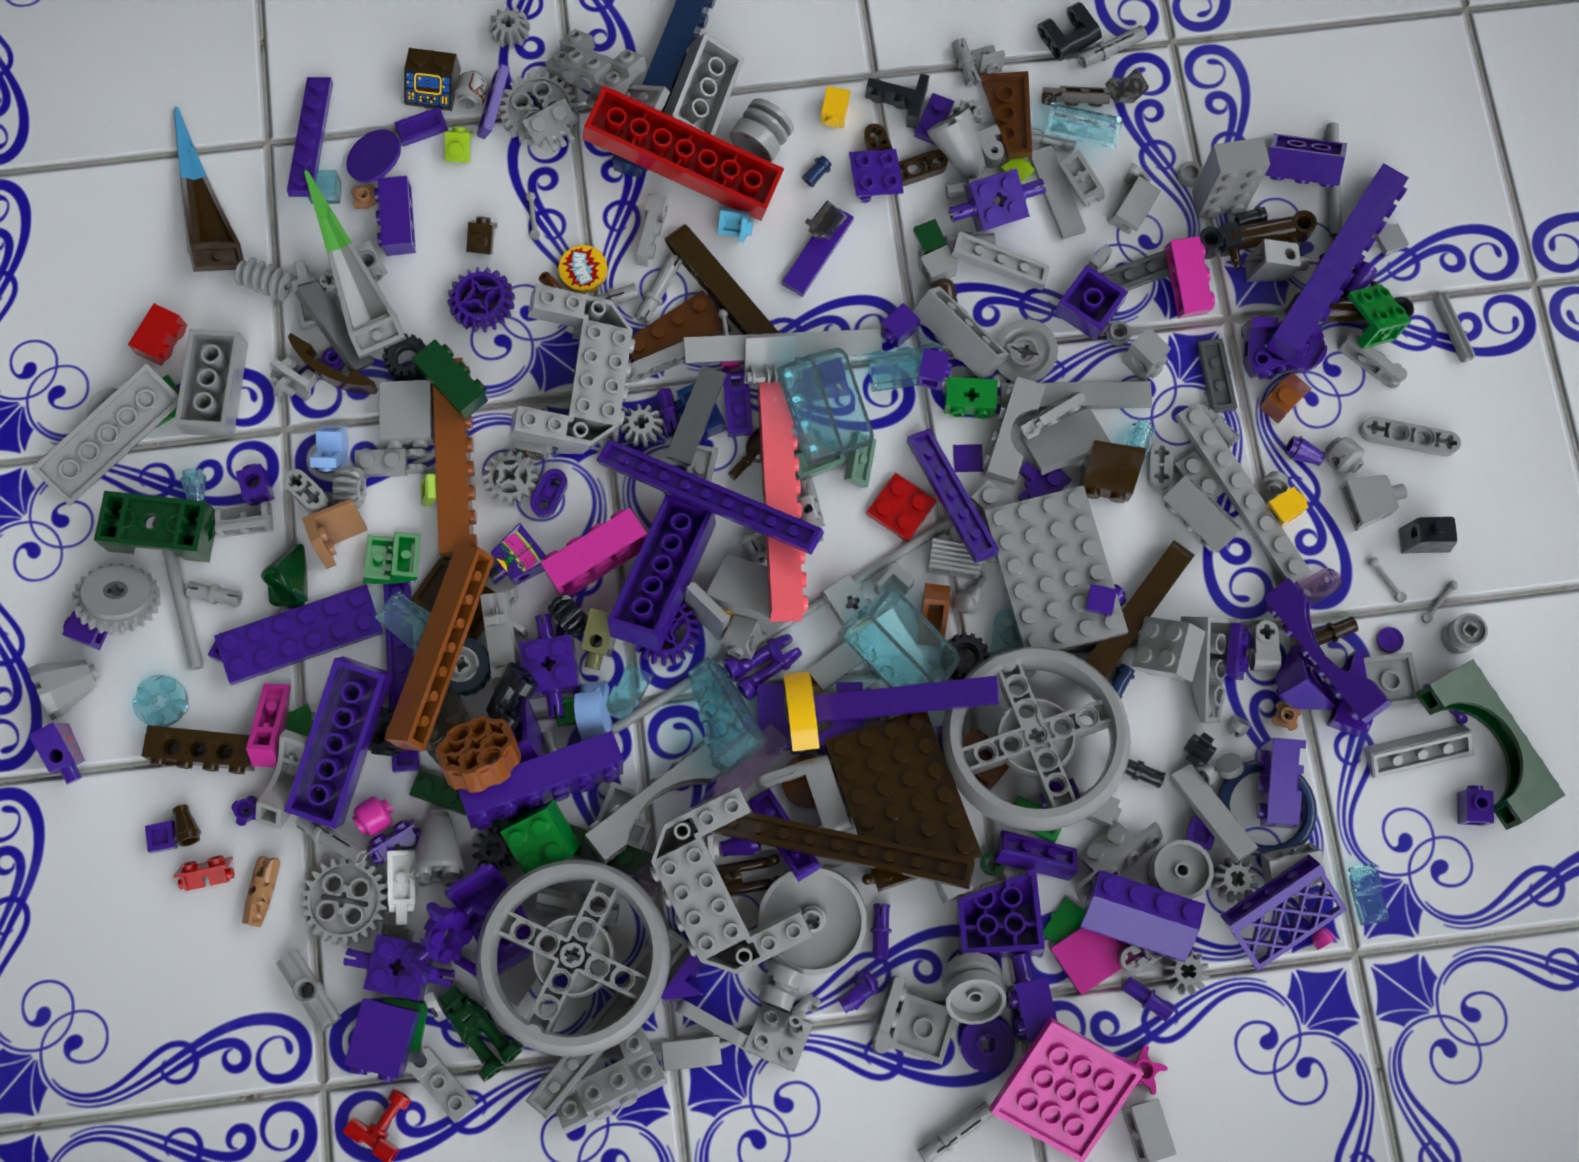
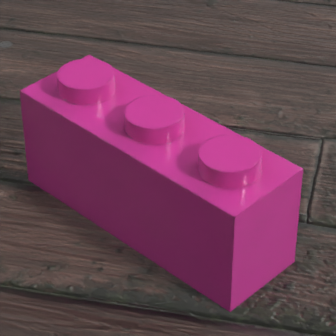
M1200 236L1170 241L1164 247L1178 319L1209 313L1214 309L1215 296L1210 291V271L1205 266L1206 250L1204 244L1201 243Z

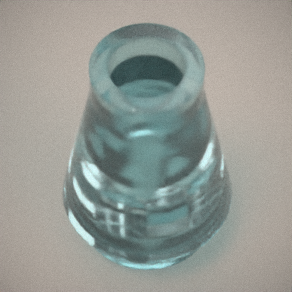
M203 469L182 471L180 480L188 500L205 501L206 475L203 474Z

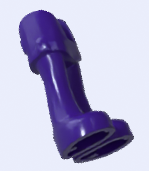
M790 634L768 640L765 646L754 653L752 660L746 658L737 660L733 656L722 660L733 682H736L738 690L747 701L756 696L757 684L764 683L782 670H788L802 656V651L799 647L790 650L784 655L781 652L782 649L793 641ZM769 658L773 660V662L749 677L742 678L746 673Z

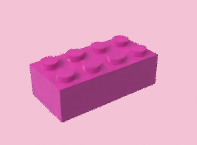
M631 508L615 512L611 516V520L604 524L598 523L589 529L588 534L581 538L575 537L566 544L567 547L560 551H552L544 557V561L540 563L559 596L562 593H566L571 597L639 554L647 533Z

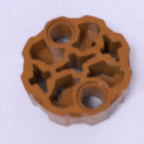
M488 716L474 717L466 723L455 725L447 732L444 740L436 748L439 766L448 785L455 790L464 789L470 793L481 792L492 785L503 783L511 776V771L520 763L521 752L510 725L503 719H491Z

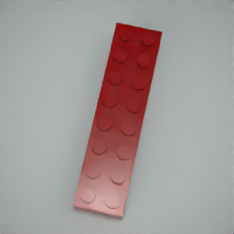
M603 85L583 129V140L735 210L751 212L750 216L759 221H762L784 171V168L605 85Z

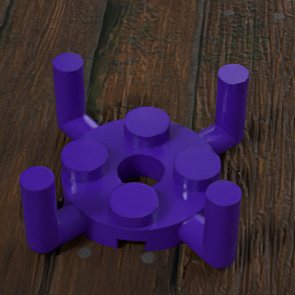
M476 900L471 901L462 911L455 907L450 909L443 908L434 902H429L426 905V910L430 918L423 928L426 930L424 939H420L421 951L411 959L410 966L429 979H434L438 974V970L425 961L431 958L436 962L448 964L453 960L455 965L473 976H477L476 964L464 957L461 950L464 945L470 943L473 937L469 918L474 913L485 918L490 908Z

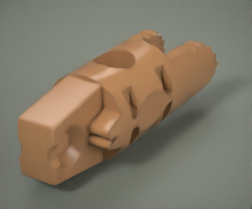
M266 856L258 857L245 900L243 924L256 927L262 926L275 888L280 868V859H269Z

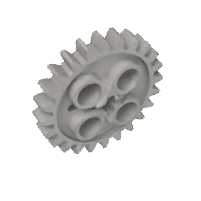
M537 71L533 78L530 73H527L526 80L518 76L519 83L510 82L512 90L504 89L505 97H501L502 106L499 107V110L502 114L500 116L502 123H505V130L510 131L512 138L518 136L520 143L527 139L529 146L533 144V141L524 128L522 121L540 112V110L565 98L577 118L578 105L576 95H573L572 87H567L565 80L559 83L558 75L550 79L549 72H546L544 77H541L539 71ZM529 93L534 97L538 108L534 107L533 100L528 95ZM521 104H527L524 107H518ZM572 124L568 128L573 129L574 125ZM543 141L538 143L539 147L542 146Z
M342 856L340 864L332 858L330 860L331 867L322 863L320 864L321 873L311 872L315 880L305 881L310 889L309 891H301V894L307 896V900L300 902V905L308 908L301 915L311 918L305 925L307 927L316 926L312 934L318 936L323 932L322 941L325 942L332 936V944L338 945L342 938L343 945L348 946L350 938L355 943H360L361 934L366 938H370V928L379 930L375 922L377 920H386L380 913L381 911H388L389 907L383 905V901L388 900V895L383 894V891L387 889V885L380 884L384 879V875L374 876L378 869L377 867L372 866L367 870L369 862L364 861L361 865L356 866L351 861L349 864L348 859ZM339 878L341 886L337 891L332 892L330 883L333 879ZM361 883H366V894L358 897L356 894L357 886ZM326 894L340 898L348 897L352 900L368 902V906L342 904L337 901L324 900L322 896ZM328 905H333L334 914L331 918L326 919L323 911ZM358 909L361 913V918L357 923L352 924L350 922V914Z

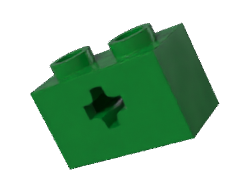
M963 377L947 378L944 414H950L952 417L972 415L978 419L994 417L997 409L998 380Z

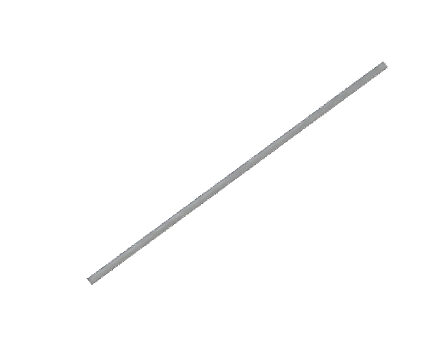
M974 504L976 510L979 511L980 508ZM948 517L852 577L855 576L860 583L932 540L933 537L935 538L953 527L950 518ZM822 596L808 603V612L803 613L802 619L827 604ZM798 621L783 622L782 626L771 636L762 631L763 635L758 646ZM728 653L614 722L611 725L610 731H613L614 735L721 670L724 668L722 660L730 655Z

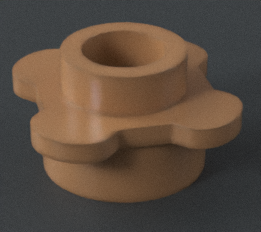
M367 184L365 187L360 188L355 186L351 189V194L354 196L353 206L356 209H369L377 204L374 196V185Z
M1283 701L1278 702L1275 706L1277 710L1272 718V723L1275 726L1287 728L1290 731L1297 729V719L1302 713L1301 709H1295L1292 706L1286 705Z

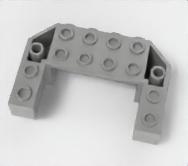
M536 284L531 293L528 317L574 327L572 339L579 340L568 414L562 415L518 405L512 414L509 438L556 447L555 453L584 454L609 437L619 425L622 426L625 411L621 410L622 402L626 401L628 395V387L625 386L626 377L630 376L632 364L628 362L629 353H633L635 339H632L633 329L612 300Z
M739 784L692 808L688 807L665 820L651 861L653 866L649 867L656 882L661 881L665 889L661 893L667 906L673 905L677 913L674 920L680 932L685 930L689 938L686 944L693 957L697 955L702 963L735 974H739L812 937V932L800 907L754 930H751L748 923L744 924L704 843L706 834L751 812V808Z

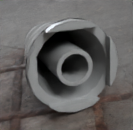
M967 107L949 116L948 119L937 123L927 130L931 140L964 178L970 176V178L974 179L984 173L983 168L986 166L970 108Z

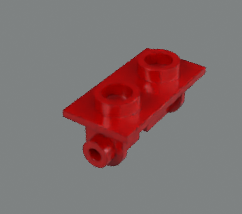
M218 855L207 859V862L197 864V861L186 862L180 865L173 878L181 877V879H178V887L180 890L184 889L185 891L205 887L204 877L207 876L210 886L230 882V879L235 878L234 869L228 868V865L233 860V856L224 858L223 855Z

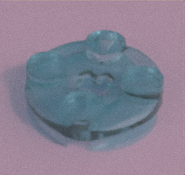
M153 675L143 680L137 687V693L132 702L134 713L138 719L152 726L169 727L178 722L189 710L188 693L183 684L170 676ZM159 695L167 698L163 707H155V703L158 701L157 696Z

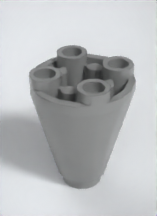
M432 810L427 813V818L424 820L409 875L411 879L415 880V886L429 887L431 884H442L448 887L455 880L463 878L465 868L449 813L445 810Z

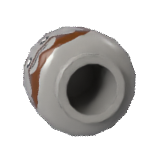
M478 71L464 72L459 76L455 88V96L458 102L465 108L474 109L482 106L489 90V83Z

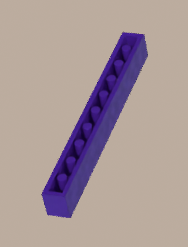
M1385 163L1382 164L1266 346L1267 350L1291 364L1297 356L1301 358L1304 356L1310 344L1306 343L1309 338L1313 340L1321 329V326L1318 325L1319 321L1325 322L1333 310L1329 307L1330 303L1336 304L1344 291L1340 287L1342 285L1346 287L1354 276V273L1351 272L1352 268L1358 269L1365 258L1362 252H1368L1376 241L1372 236L1374 233L1379 235L1387 222L1383 219L1384 217L1390 218L1397 205L1394 204V201H1400L1407 191L1404 185L1409 177Z

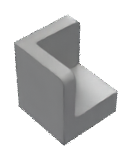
M895 563L875 584L874 592L891 607H894L914 586L915 579Z

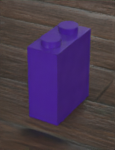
M363 998L344 1065L352 1067L351 1072L360 1075H367L368 1071L377 1073V1079L387 1082H394V1078H402L421 1011L371 998Z

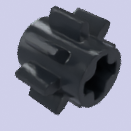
M1205 732L1200 737L1194 733L1183 748V750L1188 752L1185 759L1195 766L1200 761L1206 765L1217 749L1212 745L1214 738Z

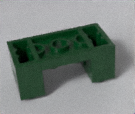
M104 491L94 541L108 552L134 554L135 547L174 551L184 560L209 563L216 532L215 509L205 501ZM150 517H158V523L155 527H146V522Z

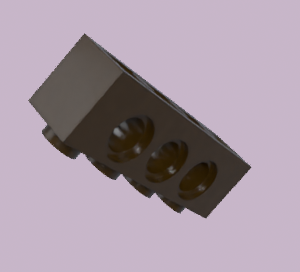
M147 725L141 757L149 760L150 765L166 767L167 763H176V767L182 769H192L193 765L202 766V770L218 772L219 768H227L229 773L241 775L245 774V770L254 771L255 769L246 750L250 735ZM178 742L179 748L177 752L170 754V747ZM205 745V752L197 757V748ZM231 747V755L223 760L222 752L226 748Z

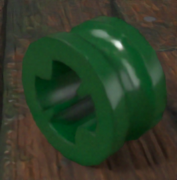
M996 850L986 852L980 860L982 871L990 876L999 874L1005 867L1004 864H1000L994 870H990L988 868L990 865L986 866V860H989L991 856L996 857Z

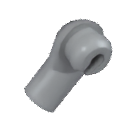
M813 994L805 995L793 1008L789 1017V1024L792 1027H800L807 1010L817 1012L821 1000L813 997Z

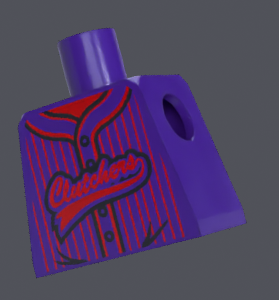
M52 722L28 734L50 773H61L67 785L82 778L76 765L84 762L85 759L68 723Z

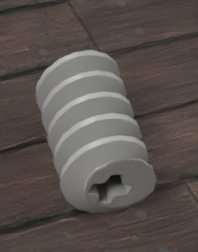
M255 257L249 258L247 262L242 260L237 265L235 271L236 284L244 285L255 292H262L263 295L271 296L276 300L279 299L281 302L287 298L292 286V273L290 271L285 272L283 275L282 268L275 270L274 265L269 264L266 266L265 261L261 260L257 263Z

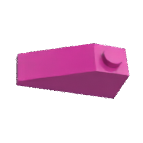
M265 683L263 685L246 746L253 767L276 768L280 735L287 727L291 693L290 685Z

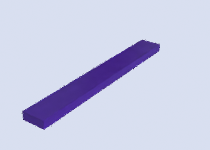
M411 582L383 584L387 670L393 673L388 688L389 708L394 709L413 662L412 654L415 653ZM404 750L399 752V755L392 756L393 773L421 770L420 751Z
M987 676L814 696L817 723L995 705L1000 704L998 677Z

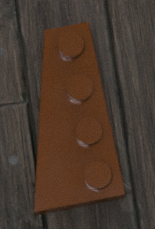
M1028 71L980 74L981 83L995 124H997L1001 132L1000 138L1005 147L1007 158H1032Z
M702 290L634 334L632 339H635L633 353H629L630 359L635 362L682 342L684 337L714 336L723 333L722 319L718 315V309ZM727 323L728 332H731V327Z

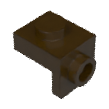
M477 216L476 220L469 221L466 252L493 254L494 229L497 228L498 223L491 222L489 217Z

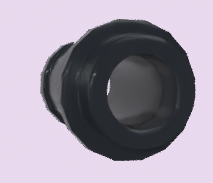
M1258 205L1253 210L1234 215V222L1238 221V225L1268 220L1265 207Z

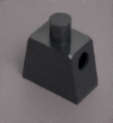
M1419 517L1399 528L1401 554L1450 553L1457 543L1455 518Z

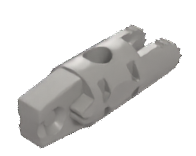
M808 477L806 478V486L810 495L801 497V494L797 495V502L802 503V517L800 519L815 526L823 527L825 522L813 478ZM813 508L812 512L806 513L808 509Z

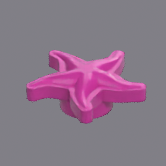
M1145 1045L1140 1050L1137 1060L1128 1061L1140 1067L1144 1072L1136 1086L1142 1083L1149 1089L1151 1095H1155L1156 1083L1154 1077L1159 1071H1167L1168 1067L1150 1061L1148 1057L1149 1047Z

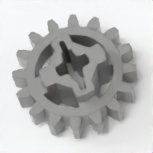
M509 450L508 456L505 457L500 452V459L498 460L491 458L490 460L493 465L491 467L485 466L484 469L488 475L482 476L484 482L487 483L484 485L486 492H490L491 499L494 500L498 497L500 505L507 500L510 506H513L515 500L523 504L522 498L524 496L531 499L529 491H535L537 486L533 482L539 481L538 475L534 474L538 470L536 465H531V458L527 457L524 459L522 452L514 456L512 450ZM527 472V481L524 484L523 478L526 476L525 473ZM496 473H498V474H499V478L496 480V484H495V482H494V480H495V475H496ZM507 477H515V479L512 481L511 479H507Z

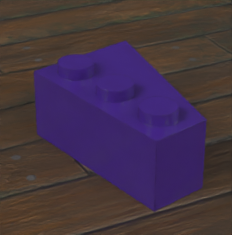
M1273 738L1263 745L1261 750H1258L1257 765L1261 766V773L1256 783L1257 792H1260V803L1256 807L1257 819H1260V826L1292 829L1299 825L1302 791L1299 790V774H1304V765H1299L1300 748L1306 749V740Z

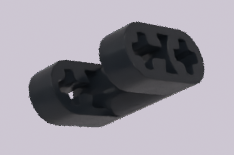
M1077 2L1067 8V16L1075 29L1065 35L1051 18L1037 25L1039 36L1058 61H1063L1102 38L1099 25L1081 2Z
M509 662L486 707V711L491 719L505 720L510 725L512 732L516 731L521 721L514 708L519 695L530 698L538 686L537 681L528 669L517 663Z

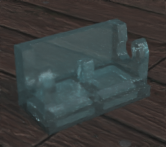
M398 591L389 598L374 618L415 651L420 644L429 616Z

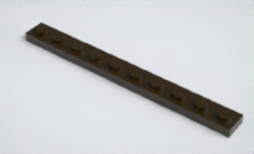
M753 812L710 832L964 889L970 888L975 861L972 859Z

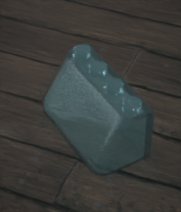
M833 348L809 354L776 369L808 466L872 444L874 439L873 430L848 355L843 349Z
M888 588L881 592L847 621L837 633L889 687L947 681L959 664L957 650L896 588Z

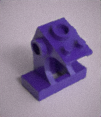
M1252 317L1241 327V336L1244 337L1243 365L1250 379L1258 376L1259 380L1274 375V370L1276 374L1282 373L1286 370L1285 366L1289 364L1286 360L1272 358L1265 350V340L1268 335L1278 328L1279 318Z

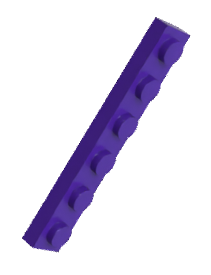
M307 77L287 185L289 197H311L304 173L305 170L310 173L316 183L333 87L331 77Z
M929 428L907 436L906 442L974 563L998 555L999 548L931 429Z

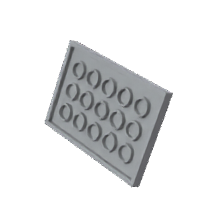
M1084 485L984 510L988 530L999 548V553L996 557L1022 647H1046L1062 651L1128 633L1117 593L1112 616L1085 611L1091 584L1115 589Z

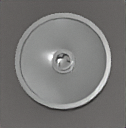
M821 866V869L799 882L791 870H788L771 883L760 904L758 927L800 907L812 932L811 938L773 956L779 964L801 974L820 975L841 968L856 955L865 938L867 912L864 900L852 881L834 869Z

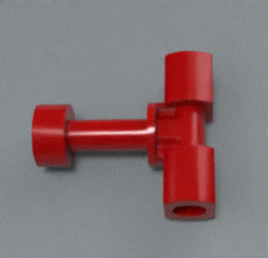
M395 1088L387 1097L391 1103L376 1124L370 1122L367 1126L359 1119L352 1118L343 1130L344 1134L357 1143L364 1142L373 1149L372 1154L384 1162H393L400 1151V1148L386 1139L389 1133L385 1130L399 1109L406 1110L412 1101L407 1095Z

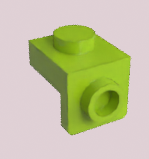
M452 126V131H445V161L471 162V137H473V132H467V127Z

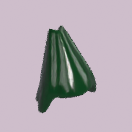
M302 544L290 547L263 569L261 573L263 582L268 585L269 602L273 606H285L294 609L305 605V602L308 601L305 548Z

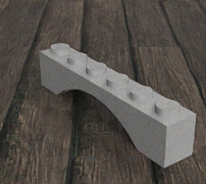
M713 738L707 743L704 740L699 742L692 749L693 753L687 758L684 756L678 758L672 763L670 771L666 774L663 772L658 773L651 779L649 787L645 790L642 788L637 789L629 796V802L623 806L621 804L616 805L607 813L609 815L608 818L602 822L597 820L586 829L588 833L585 834V842L603 864L609 863L626 850L628 838L635 822L642 812L656 799L681 787L710 785L730 770L733 762Z

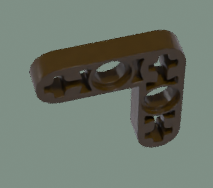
M874 123L865 128L864 143L868 151L893 149L883 126ZM871 133H875L876 136L879 135L878 146H876L875 138L871 137ZM932 150L899 161L900 173L901 169H903L901 174L903 187L944 173L947 169L948 158L941 150ZM933 159H937L938 162L941 161V165L937 166L936 163H933ZM917 165L920 167L921 172L916 175L911 174L908 171V167Z

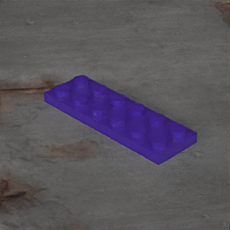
M365 584L214 635L229 684L232 686L384 633L368 586Z

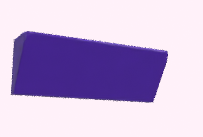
M1001 830L996 853L997 863L1027 871L1036 868V873L1067 881L1072 880L1078 871L1076 848Z

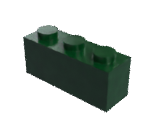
M434 339L413 356L412 360L416 368L461 417L466 420L488 402L485 395L487 389L479 379L474 381L469 376L471 372L462 361L457 363L452 358L454 353L445 343L441 346Z

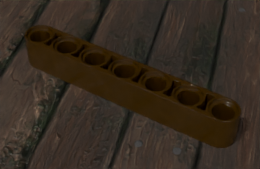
M683 224L664 238L671 252L678 256L677 259L680 258L682 260V265L717 306L728 311V319L742 335L779 333L686 224Z
M1173 540L1122 610L1128 633L1099 641L1086 659V662L1096 668L1106 678L1142 629L1145 616L1150 617L1195 554Z

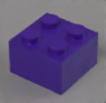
M1086 265L1059 301L1055 315L1096 341L1123 305L1128 291Z

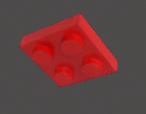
M895 472L867 510L866 515L904 541L909 542L934 508L937 500Z

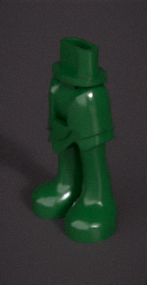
M457 985L453 986L439 998L445 1007L444 1012L448 1014L450 1023L460 1036L461 1042H464L466 1049L471 1047L482 1064L479 1076L483 1082L497 1075L504 1069L505 1065L480 1038L482 1032L492 1042L506 1064L512 1062L524 1050L525 1046L517 1040H508L490 1020V1015L475 999L470 998L467 992L462 993Z

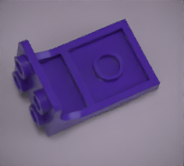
M482 864L472 871L473 874L465 879L460 878L452 882L444 894L461 911L473 900L491 908L499 895L510 884L505 875L493 864ZM520 905L514 913L528 919ZM474 913L469 918L470 930L473 932L476 942H478L479 933L485 918ZM522 926L519 928L517 938L520 940L527 939L531 933L530 927ZM501 937L497 953L498 975L531 956L532 952Z

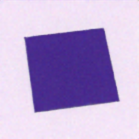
M982 444L954 445L955 472H984L982 467Z

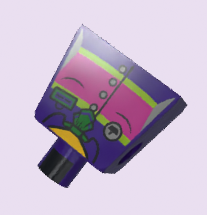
M521 523L517 524L491 552L498 563L491 568L488 575L494 584L508 576L514 585H519L544 572L540 562L544 561L546 555Z

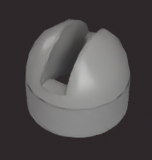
M1232 715L1227 724V731L1231 735L1235 732V737H1241L1247 733L1251 725L1243 718Z
M1210 763L1196 768L1208 785L1213 784L1219 775V772L1214 769L1215 766Z

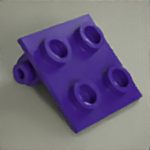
M896 149L849 152L855 195L862 203L870 202L872 196L904 194Z

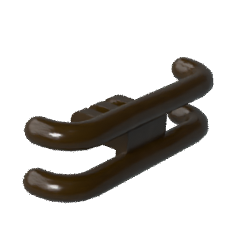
M772 854L768 857L716 865L730 896L767 890L779 875L768 879L743 883L741 872L775 866L779 863L780 858L777 854Z

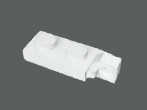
M415 850L387 851L389 913H396V927L407 926V912H414L415 880L411 879L409 871Z

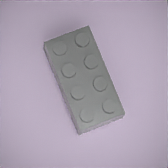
M706 33L692 41L664 113L715 136L745 58Z
M1264 137L1213 145L1192 190L1198 218H1215L1220 214L1226 213L1235 215L1247 209L1270 166Z
M189 329L174 422L183 434L234 437L248 342L240 332Z

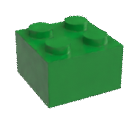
M555 799L509 821L500 831L524 874L539 866L565 860L573 856L580 847L578 839Z

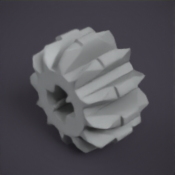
M506 6L503 12L497 9V16H491V24H489V31L495 43L499 42L502 48L509 44L510 48L513 49L516 43L522 46V39H528V31H530L527 16L524 12L520 13L517 7L510 11V8Z
M638 404L636 406L637 411L635 412L628 408L629 416H624V425L621 426V432L626 433L625 440L627 442L633 440L635 447L640 442H643V446L647 448L649 440L656 444V436H662L663 430L660 427L664 423L663 419L659 418L660 413L658 410L651 412L652 409L649 404L642 410L641 405ZM645 423V428L640 429V424Z
M354 466L339 467L334 473L335 478L332 479L334 503L336 505L338 502L352 499L356 508L360 509L367 496L365 473L360 468Z
M1228 857L1224 859V864H1216L1215 867L1219 872L1213 873V879H1217L1218 882L1212 884V888H1221V891L1218 893L1219 898L1227 895L1228 903H1233L1235 899L1240 902L1245 899V896L1248 897L1253 893L1251 888L1258 887V883L1252 881L1251 878L1256 877L1258 874L1256 871L1249 873L1248 870L1252 865L1250 862L1242 866V860L1235 864ZM1237 875L1238 879L1236 880L1238 884L1233 885L1231 883L1233 880L1232 876Z
M1191 949L1186 962L1166 957L1171 965H1162V969L1169 971L1168 975L1163 976V980H1172V983L1169 985L1170 990L1178 987L1179 995H1185L1186 990L1190 995L1196 994V987L1200 990L1205 988L1204 983L1200 979H1209L1210 976L1208 974L1202 973V969H1207L1209 965L1208 963L1200 965L1199 962L1203 957L1201 954H1197L1193 958V950ZM1188 966L1190 969L1188 973L1191 975L1183 977L1181 972L1184 971L1181 970V967Z

